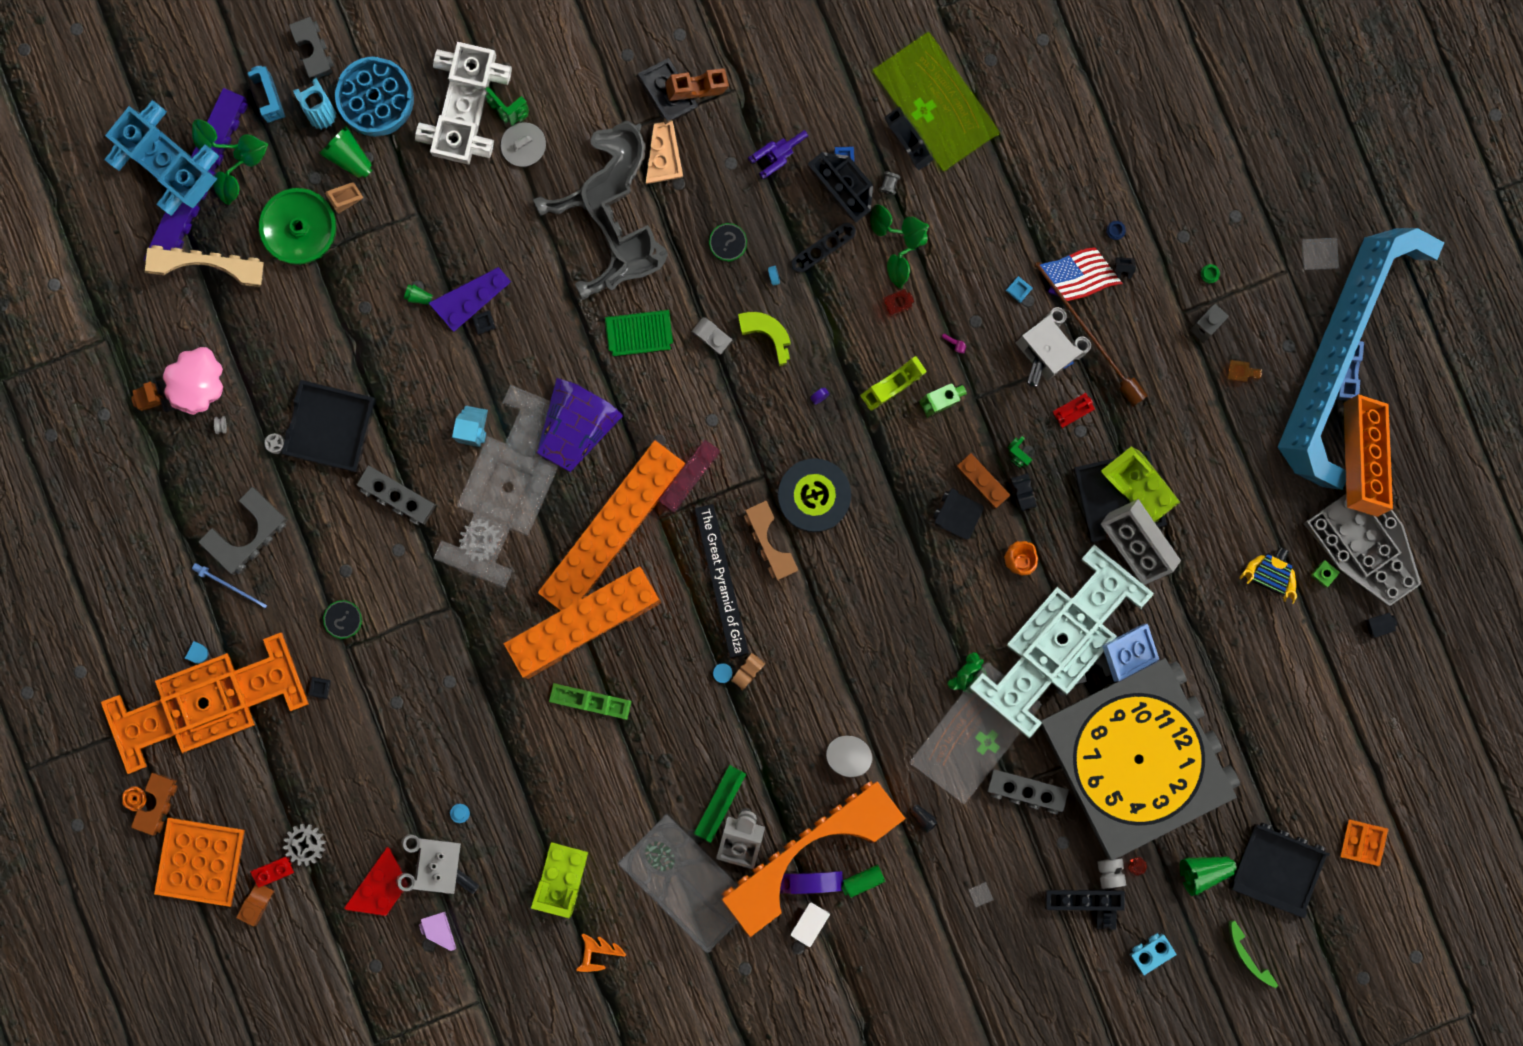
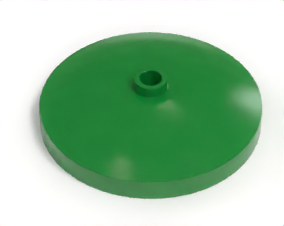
M303 188L287 189L273 196L263 208L259 220L260 237L266 249L278 260L293 265L308 264L322 257L331 247L336 235L335 215L327 201L319 194ZM301 225L302 229L296 231V227Z

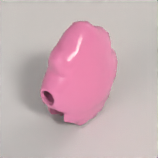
M199 347L192 351H184L179 354L176 363L170 364L165 368L163 380L166 383L164 394L169 400L171 407L195 415L198 412L206 411L211 402L220 398L223 385L219 377L222 374L223 368L209 348Z

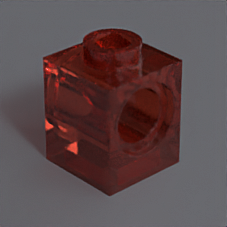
M906 289L884 297V303L890 317L912 309L914 299L911 292L907 293ZM897 298H902L905 301V305L898 307L894 301Z

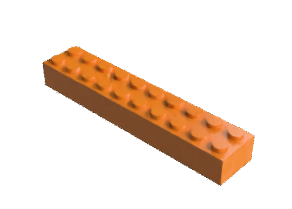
M654 440L538 593L561 611L585 598L686 466V463Z

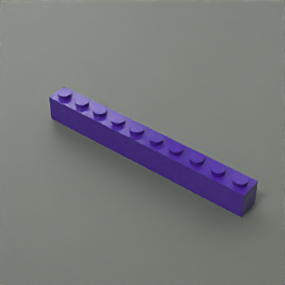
M225 88L222 89L207 123L217 133V140L214 143L230 145L232 140L230 138L231 134L237 130L240 123L238 119L241 114L245 113L248 104L245 97ZM212 146L211 149L220 156L208 170L215 176L216 172L214 171L217 165H220L223 161L224 155L222 154L225 148H214ZM195 147L191 157L193 158L200 149ZM206 192L205 195L201 198L202 200L205 199V197H206V195H207V192ZM200 201L194 208L182 203L172 216L165 212L149 248L152 245L162 246L163 250L171 251V248L182 249L184 244L182 240L185 234H188L191 230V221L199 212L200 207L198 205Z

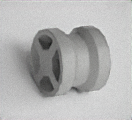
M270 434L265 439V447L269 452L279 454L282 452L285 440L278 434Z

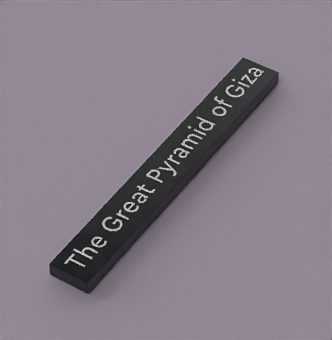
M714 505L695 508L730 658L748 654L749 651Z

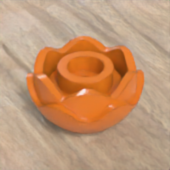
M130 787L122 795L124 807L131 811L143 808L146 803V794L138 787Z

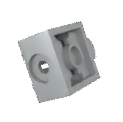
M742 811L738 819L727 818L716 859L754 869L765 827L756 825L757 818L753 812Z

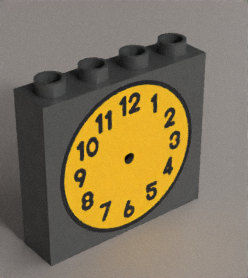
M1166 658L1160 659L1125 679L1117 681L1039 720L1042 722L1040 727L1107 858L1111 861L1237 798L1233 789L1240 786V781L1230 764L1224 768L1221 767L1215 754L1223 751L1222 746L1213 730L1206 733L1203 732L1198 719L1205 716L1204 711L1195 695L1186 699L1180 685L1187 682V678L1177 661L1169 664Z

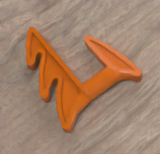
M583 933L582 937L585 948L583 962L576 970L592 972L605 969L604 965L590 964L592 952L624 957L626 953L616 943H613L615 948L613 950L601 937H598L601 946H599L592 937Z

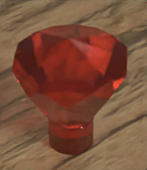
M1137 857L1130 860L1128 868L1132 874L1139 876L1145 873L1147 864L1143 858Z

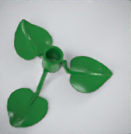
M196 119L192 125V138L198 149H201L204 144L210 148L213 146L214 148L235 149L233 155L238 162L229 168L226 173L217 172L215 175L217 180L213 183L214 190L220 200L230 205L239 194V184L235 177L229 175L230 172L243 163L250 167L257 165L263 158L268 143L259 140L253 135L245 134L240 137L238 144L214 143L217 140L215 129L209 123Z
M876 204L872 208L870 219L873 232L880 237L885 236L887 231L904 234L903 238L908 248L900 252L898 256L892 254L887 262V272L891 281L898 288H903L910 274V266L908 261L902 256L927 243L928 237L926 232L929 225L913 216H909L904 219L902 230L890 228L892 224L890 212L884 206Z

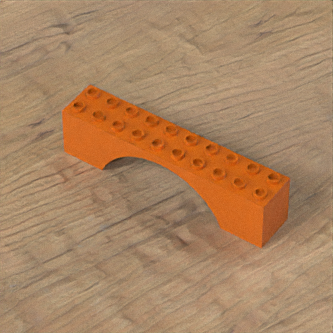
M878 781L866 783L860 788L861 793L858 795L853 793L845 799L846 804L844 806L840 804L833 808L828 818L824 816L814 823L815 828L812 830L807 828L799 834L800 839L798 841L791 840L784 846L785 850L782 853L778 851L768 858L769 863L766 865L761 863L752 870L754 872L752 876L748 877V875H745L737 881L739 885L736 888L730 887L722 893L723 898L720 899L748 937L753 936L781 914L779 899L781 881L787 866L803 847L818 838L836 834L856 836L874 843L906 819Z

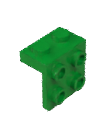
M488 86L485 88L487 103L493 110L497 109L499 117L504 123L509 122L513 126L516 122H521L528 116L527 101L522 96L509 107H506Z

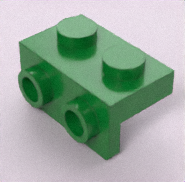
M1023 436L1020 439L1016 437L1007 447L1010 450L1007 454L1012 458L1011 462L1015 466L1025 469L1032 459L1018 448L1025 438Z

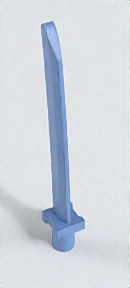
M197 563L193 565L192 570L199 573V576L204 578L206 575L262 607H267L266 604L209 573V568L202 567Z

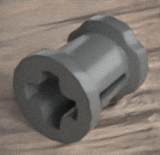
M886 171L884 172L885 178L879 191L895 195V187L901 176Z

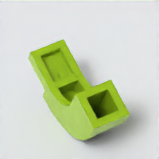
M747 312L738 314L742 335L751 333L767 335L774 342L779 366L787 365L786 360H790L788 348L784 349V346L791 345L785 328L775 318L764 313Z
M915 356L894 373L871 386L860 396L872 411L912 385L927 371Z

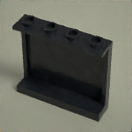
M1262 822L1260 825L1255 824L1230 889L1305 919L1308 912L1306 911L1325 859L1330 853L1325 852L1326 848L1315 844L1314 847L1308 845V841L1303 838L1297 837L1296 840L1290 838V833L1279 829L1278 832L1271 830L1272 826Z

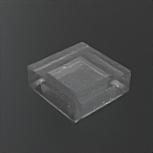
M986 882L968 889L975 907L994 900Z

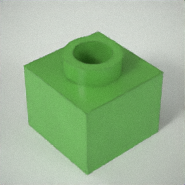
M1324 560L1310 576L1327 588L1340 572ZM1325 570L1329 571V577L1324 576Z

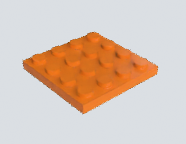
M168 818L154 894L232 907L245 830Z

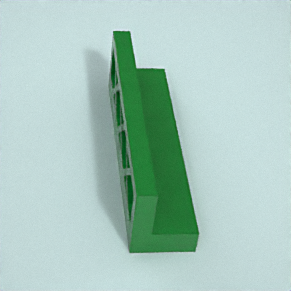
M729 765L694 834L710 843L712 842L746 773Z

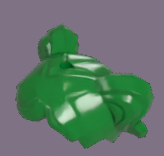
M975 652L967 656V664L959 670L957 677L947 682L950 689H961L966 693H972L973 691L970 690L972 684L982 673L985 676L987 675L985 669L981 666L984 660L980 659L979 655Z

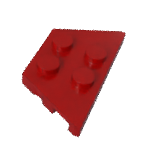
M387 847L344 909L387 916L404 892L396 884L397 877L403 872L392 854L391 848ZM406 877L401 880L402 887L409 885Z

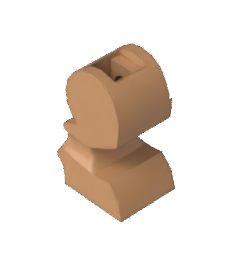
M751 653L746 663L741 666L731 682L737 684L743 691L766 663L754 653Z

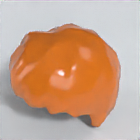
M1014 542L1008 547L1004 556L1006 567L1014 574L1029 575L1037 568L1038 556L1036 548L1031 542Z

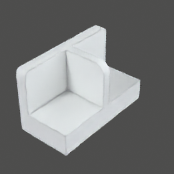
M809 903L793 929L791 936L811 947L830 913L813 903Z

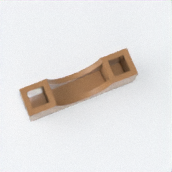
M767 501L747 509V515L744 518L748 526H753L755 531L752 533L756 544L760 542L763 548L760 550L764 561H769L771 567L768 570L772 579L776 577L777 581L798 572L799 570L791 553L776 551L768 542L767 530L774 520V516Z

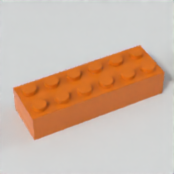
M1358 394L1343 403L1347 508L1378 517L1393 509L1389 405Z

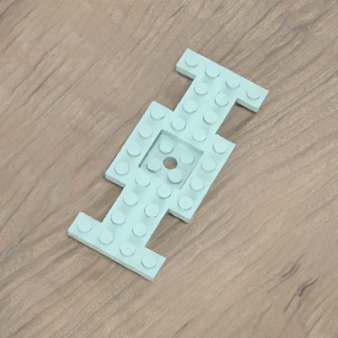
M1095 545L1081 560L1095 573L1075 597L1071 599L1057 587L1007 644L1021 659L1002 681L996 685L982 673L970 687V690L1028 738L1042 724L1028 710L1050 684H1054L1067 695L1104 653L1102 645L1117 637L1103 623L1120 603L1127 597L1142 609L1154 594ZM1065 635L1068 641L1065 644H1060L1057 641V637Z

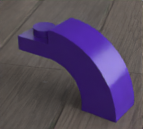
M842 871L784 873L780 893L806 894L843 891L841 887L843 885Z

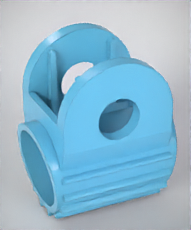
M317 78L312 81L314 86L301 93L299 89H295L293 92L311 125L315 126L316 129L320 128L322 130V128L327 129L328 126L335 122L337 113ZM313 93H318L323 102L310 109L305 99Z

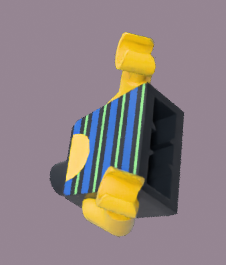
M1278 547L1275 556L1266 554L1265 556L1260 555L1248 563L1245 571L1239 577L1242 579L1245 576L1248 579L1247 584L1253 582L1282 596L1285 594L1284 602L1289 597L1292 599V604H1294L1297 598L1295 571L1292 569V564L1285 561L1289 551L1284 548Z

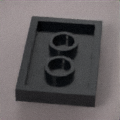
M669 58L636 75L665 124L698 107L694 98L669 101L665 82L670 75L678 74Z

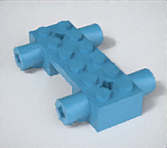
M151 100L141 113L128 106L105 135L115 144L106 156L105 161L118 171L122 169L130 157L140 163L167 188L164 195L157 202V205L172 216L182 203L194 208L217 180L208 170L220 156L205 144L193 158L156 127L167 111L155 101Z

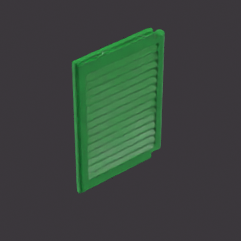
M669 310L605 317L608 349L613 351L612 356L671 349L670 344H673Z

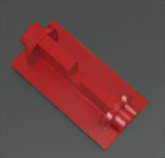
M1084 393L1054 410L1053 414L1063 428L1095 410L1092 399Z
M287 856L250 871L258 888L294 873L291 867V860Z

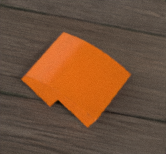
M1349 819L1341 857L1380 866L1388 828Z

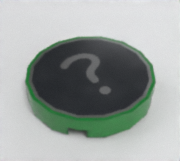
M725 223L713 230L710 235L709 245L711 252L716 258L731 262L744 254L747 248V238L745 232L739 226Z
M345 600L336 601L326 609L323 617L327 632L340 639L354 636L362 625V615L359 608Z

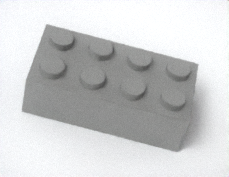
M1139 499L1109 512L1101 523L1143 585L1174 572L1181 561Z

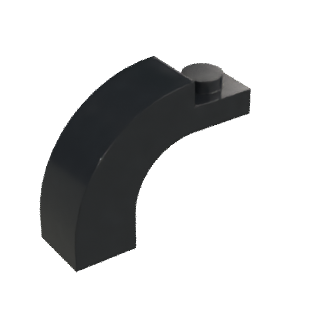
M900 106L884 117L890 129L908 152L918 171L928 166L934 160L928 145Z

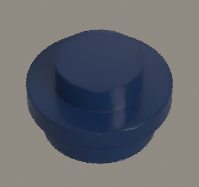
M1112 221L1107 226L1106 232L1109 238L1119 240L1125 235L1126 228L1122 222Z

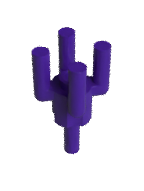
M803 130L788 142L784 138L776 143L771 141L749 156L748 159L753 164L764 155H767V158L773 164L759 173L760 177L765 179L787 163V158L794 153L792 147L807 138L808 134Z

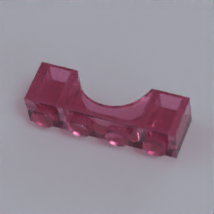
M704 440L659 499V502L675 514L699 479L720 455V450Z

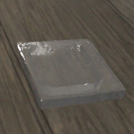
M1337 238L1303 239L1302 258L1304 270L1338 269Z

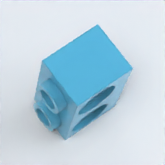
M1156 933L1148 938L1149 942L1145 945L1140 943L1132 948L1133 952L1129 955L1141 974L1146 975L1177 955L1164 934L1159 935ZM1159 942H1163L1165 945V949L1161 953H1157L1155 950V946ZM1140 954H1148L1149 959L1146 963H1140Z

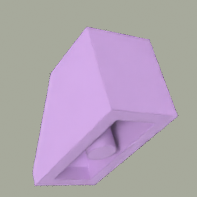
M445 912L421 919L422 923L419 924L422 935L425 934L427 939L450 951L456 949Z

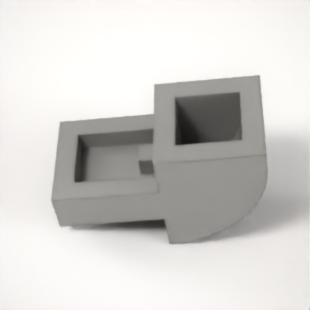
M705 317L691 331L697 338L720 355L733 341Z

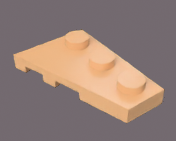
M673 121L667 124L664 122L656 123L653 127L646 184L682 178L683 173Z

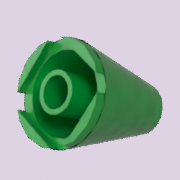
M346 126L319 153L357 178L362 176L365 179L372 171L370 169L372 166L371 162Z
M1228 856L1185 858L1180 861L1179 865L1180 875L1185 876L1186 882H1183V885L1190 896L1199 895L1234 875L1236 870L1234 860Z

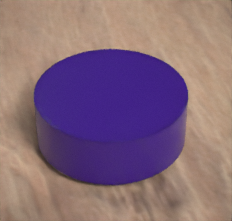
M821 388L810 399L816 405L826 399L830 393L826 388Z

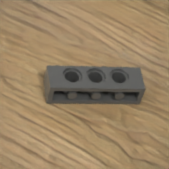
M369 465L357 483V486L361 487L360 492L367 496L373 494L377 497V502L384 506L387 503L394 507L392 511L401 516L404 513L410 516L409 521L418 526L420 523L426 524L436 507L434 503ZM378 482L384 484V489L381 492H376L374 489ZM394 492L400 493V499L397 502H392L391 495ZM414 501L417 504V508L415 511L410 512L407 509V505Z
M995 769L992 770L987 792L991 793L990 797L1002 799V796L1009 797V802L1016 804L1024 801L1028 803L1027 807L1038 810L1040 806L1046 807V812L1058 814V811L1063 812L1069 789ZM1006 782H1011L1014 786L1013 791L1010 793H1006L1003 789ZM1025 787L1032 789V795L1029 798H1025L1022 795V790ZM1044 792H1048L1051 795V800L1048 803H1043L1041 800V795Z

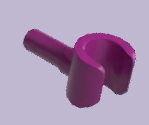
M946 334L942 335L943 339L956 345L954 351L962 354L965 353L966 345L963 341L955 340Z

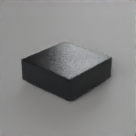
M490 310L472 316L478 335L496 329Z
M311 677L308 696L328 699L331 680Z

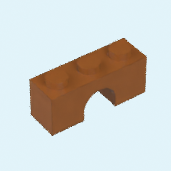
M725 68L707 70L703 75L697 77H690L689 73L672 74L665 82L669 101L721 95L729 87Z
M972 453L957 465L956 469L980 491L982 497L994 510L1010 496Z
M151 773L145 791L155 796L156 806L151 811L138 809L131 828L150 835H157V832H161L164 822H162L163 816L168 814L171 806L169 800L171 796L175 795L178 788L175 785L177 780L158 773Z

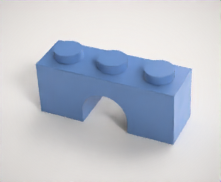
M1360 341L1336 397L1337 400L1347 401L1359 394L1360 380L1358 379V373L1363 359L1364 342Z

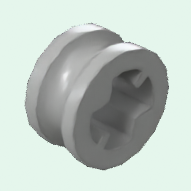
M225 416L221 419H218V417L214 418L216 434H219V432L226 434L227 424Z

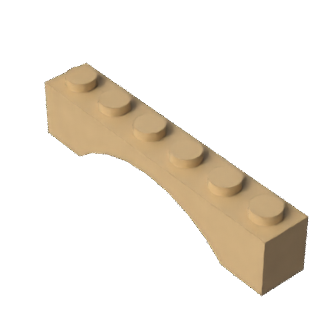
M156 245L147 248L145 273L165 275L183 266L206 265L226 272L241 285L261 286L264 262H259L260 259L249 257L248 260H242L240 256L229 255V258L221 257L219 253L202 255L201 251L190 250V253L182 252L183 249L171 248L170 251L163 250L162 246Z

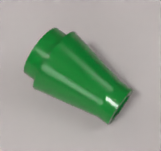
M408 284L403 299L411 303L430 305L428 302L432 300L433 295L414 284L413 286Z

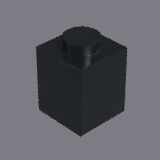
M1391 612L1365 620L1371 638L1397 631V621L1395 616L1391 615Z

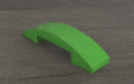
M1230 920L1229 932L1231 941L1242 963L1259 980L1276 988L1278 984L1268 969L1258 970L1240 943V940L1245 938V935L1235 920Z

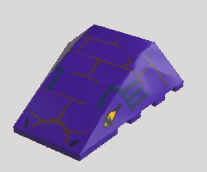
M556 378L537 454L571 472L623 415L609 402L581 386Z

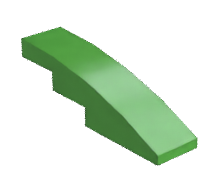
M553 683L549 700L551 703L626 720L628 719L632 702Z

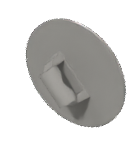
M526 122L517 123L508 128L501 140V151L505 159L509 163L520 167L536 163L542 157L546 148L543 132L534 124Z
M841 736L834 739L829 744L826 752L829 766L836 773L845 777H857L864 774L872 763L870 748L864 741L854 736Z

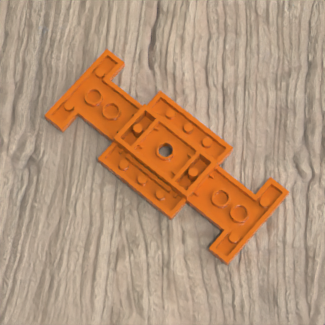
M278 633L263 639L269 658L236 671L229 654L226 653L156 680L155 683L161 699L135 710L126 712L121 695L102 701V707L127 774L147 767L141 752L142 748L176 736L181 752L185 753L255 725L249 710L250 706L284 694L290 711L309 705L283 634ZM203 697L209 701V705L205 709L199 706V700Z

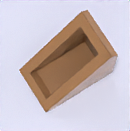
M354 182L325 193L338 214L363 199Z

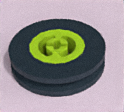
M818 458L806 459L794 464L784 474L779 485L778 502L784 517L793 526L807 532H821L834 527L843 519L850 506L851 488L846 475L835 464ZM814 482H818L826 487L828 501L825 505L820 504L823 494L819 495L817 500H814V498L807 499L810 504L815 505V508L811 509L803 504L800 493L805 485L809 487L806 497L810 496L813 490L815 493L821 492L822 489L814 485Z

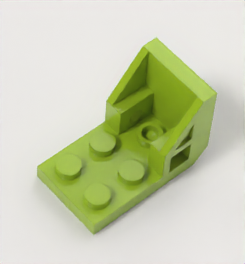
M1132 446L1101 470L1105 477L1123 495H1126L1130 502L1139 499L1154 522L1180 503L1147 458Z
M551 842L542 878L531 909L566 918L572 916L588 856L587 851Z

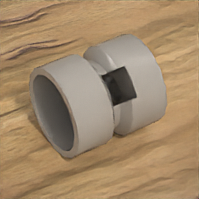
M1117 858L1113 861L1109 859L1097 861L1099 872L1102 873L1100 877L1102 889L1126 886L1125 874L1121 872L1124 869L1122 858Z

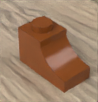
M152 382L144 383L142 387L133 390L132 402L134 407H137L139 410L143 411L162 405L160 401L161 394H158L156 384Z
M255 884L236 918L253 927L258 925L275 890L265 885L258 888L257 884Z

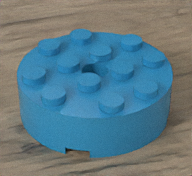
M365 57L353 62L342 72L335 90V101L341 116L352 129L367 136H384L395 132L407 121L413 109L414 93L408 77L397 64L383 58ZM372 93H379L377 100L369 99Z

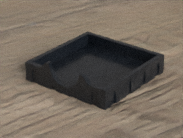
M300 380L294 399L292 420L289 428L286 430L281 454L358 473L359 462L362 458L363 446L367 439L368 427L371 423L376 399Z
M1150 450L1141 452L1153 466ZM1116 458L1073 468L1091 543L1111 539L1102 527V521L1109 512L1131 503L1126 495H1123L1101 471ZM1165 515L1155 522L1157 527L1167 525Z

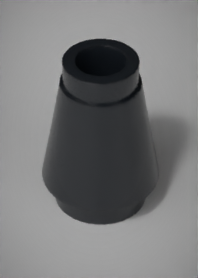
M918 804L910 811L920 829L926 833L931 831L938 823L935 820L936 817Z

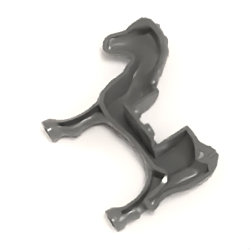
M623 121L612 129L598 130L593 133L591 144L596 149L608 152L613 157L602 170L593 174L585 181L580 190L557 200H547L541 196L532 199L540 216L548 212L559 215L572 207H583L600 226L607 238L611 256L607 269L590 282L578 281L574 283L582 300L588 298L591 294L600 292L605 287L612 291L622 281L641 278L661 269L668 256L666 249L655 241L648 225L620 238L622 230L617 221L613 222L614 214L609 206L623 199L631 192L629 186L644 160L645 143L640 133L642 127L640 123L634 125L629 121ZM654 248H655V249H656V254L652 255V253H653V251H654Z

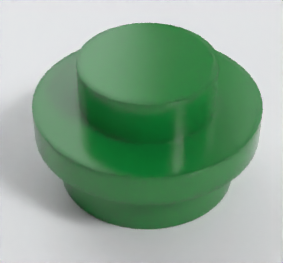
M1208 264L1201 270V278L1206 283H1215L1220 277L1218 267L1213 264Z

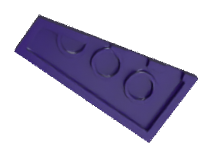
M497 267L428 303L454 332L511 281Z

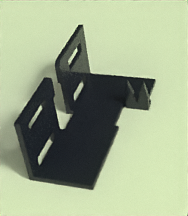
M154 380L158 394H163L164 399L160 397L164 412L176 410L171 407L169 400L164 394L166 388L164 380Z

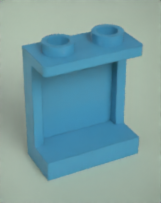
M253 67L248 72V76L254 84L263 82L270 105L259 108L262 117L267 123L286 117L271 73L266 67Z

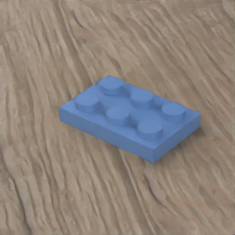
M1142 624L1102 645L1114 682L1121 681L1159 660L1148 624Z

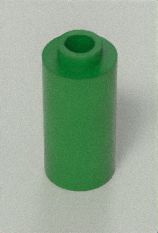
M877 864L844 879V884L841 887L845 896L849 895L852 898L886 881Z

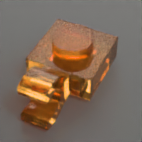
M1230 360L1227 380L1247 382L1248 377L1260 379L1262 377V370L1249 368V362Z

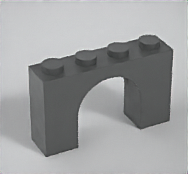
M254 487L239 500L255 516L258 522L257 535L250 544L235 547L213 528L199 541L233 575L236 573L240 574L246 568L245 564L250 559L254 560L260 552L258 550L263 545L265 547L269 545L273 540L272 536L276 532L280 533L287 526L285 523L288 519Z

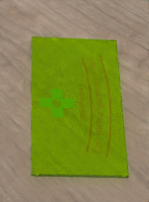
M929 31L872 70L896 105L901 107L914 124L943 172L999 135L1000 131Z

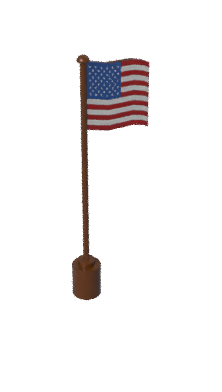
M1096 248L1080 250L1060 260L1044 264L1036 262L1034 267L1039 269L1122 379L1120 383L1122 387L1119 390L1132 407L1137 405L1148 396L1135 378L1130 379V377L1125 378L1068 303V301L1084 298L1107 287L1123 285V283L1117 278V275Z

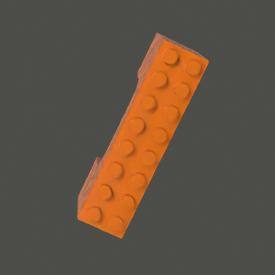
M639 566L505 642L504 645L522 677L529 679L558 663L563 656L623 622H630L661 604V601L643 569Z

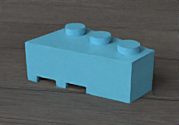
M465 406L464 410L456 418L452 438L461 444L481 447V443H485L486 439L484 427L488 410Z

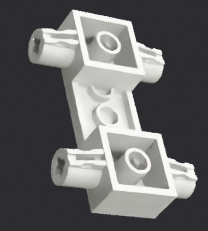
M457 42L455 53L437 49L433 68L450 71L448 77L450 83L442 115H439L437 126L419 123L415 134V141L432 145L430 150L432 156L470 165L472 154L486 158L491 157L494 140L477 136L486 100L485 88L489 87L490 81L508 85L512 72L511 66L495 63L496 53L494 50ZM475 64L476 68L470 70L469 66ZM454 137H457L458 141L455 142V143H452V142H451V139H454Z

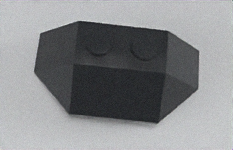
M821 152L807 164L822 187L841 210L855 223L871 211L873 184L849 156Z

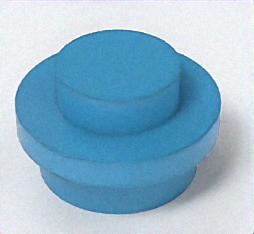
M456 804L450 811V816L456 823L467 821L470 815L468 807L464 804Z

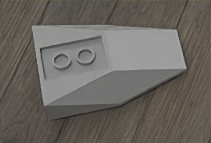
M1346 493L1303 523L1342 572L1388 606H1391L1421 585L1404 526L1393 510L1376 517L1347 508Z

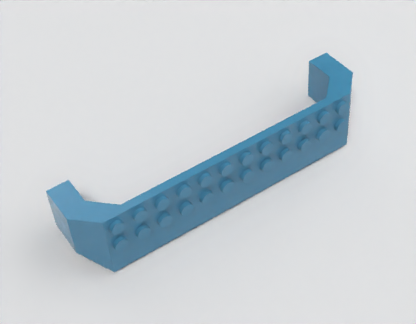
M1396 228L1364 238L1278 445L1279 450L1295 474L1319 486L1343 490L1346 482V470L1328 461L1321 439L1322 431L1394 258L1406 254L1415 260H1437L1444 245V242L1418 228Z

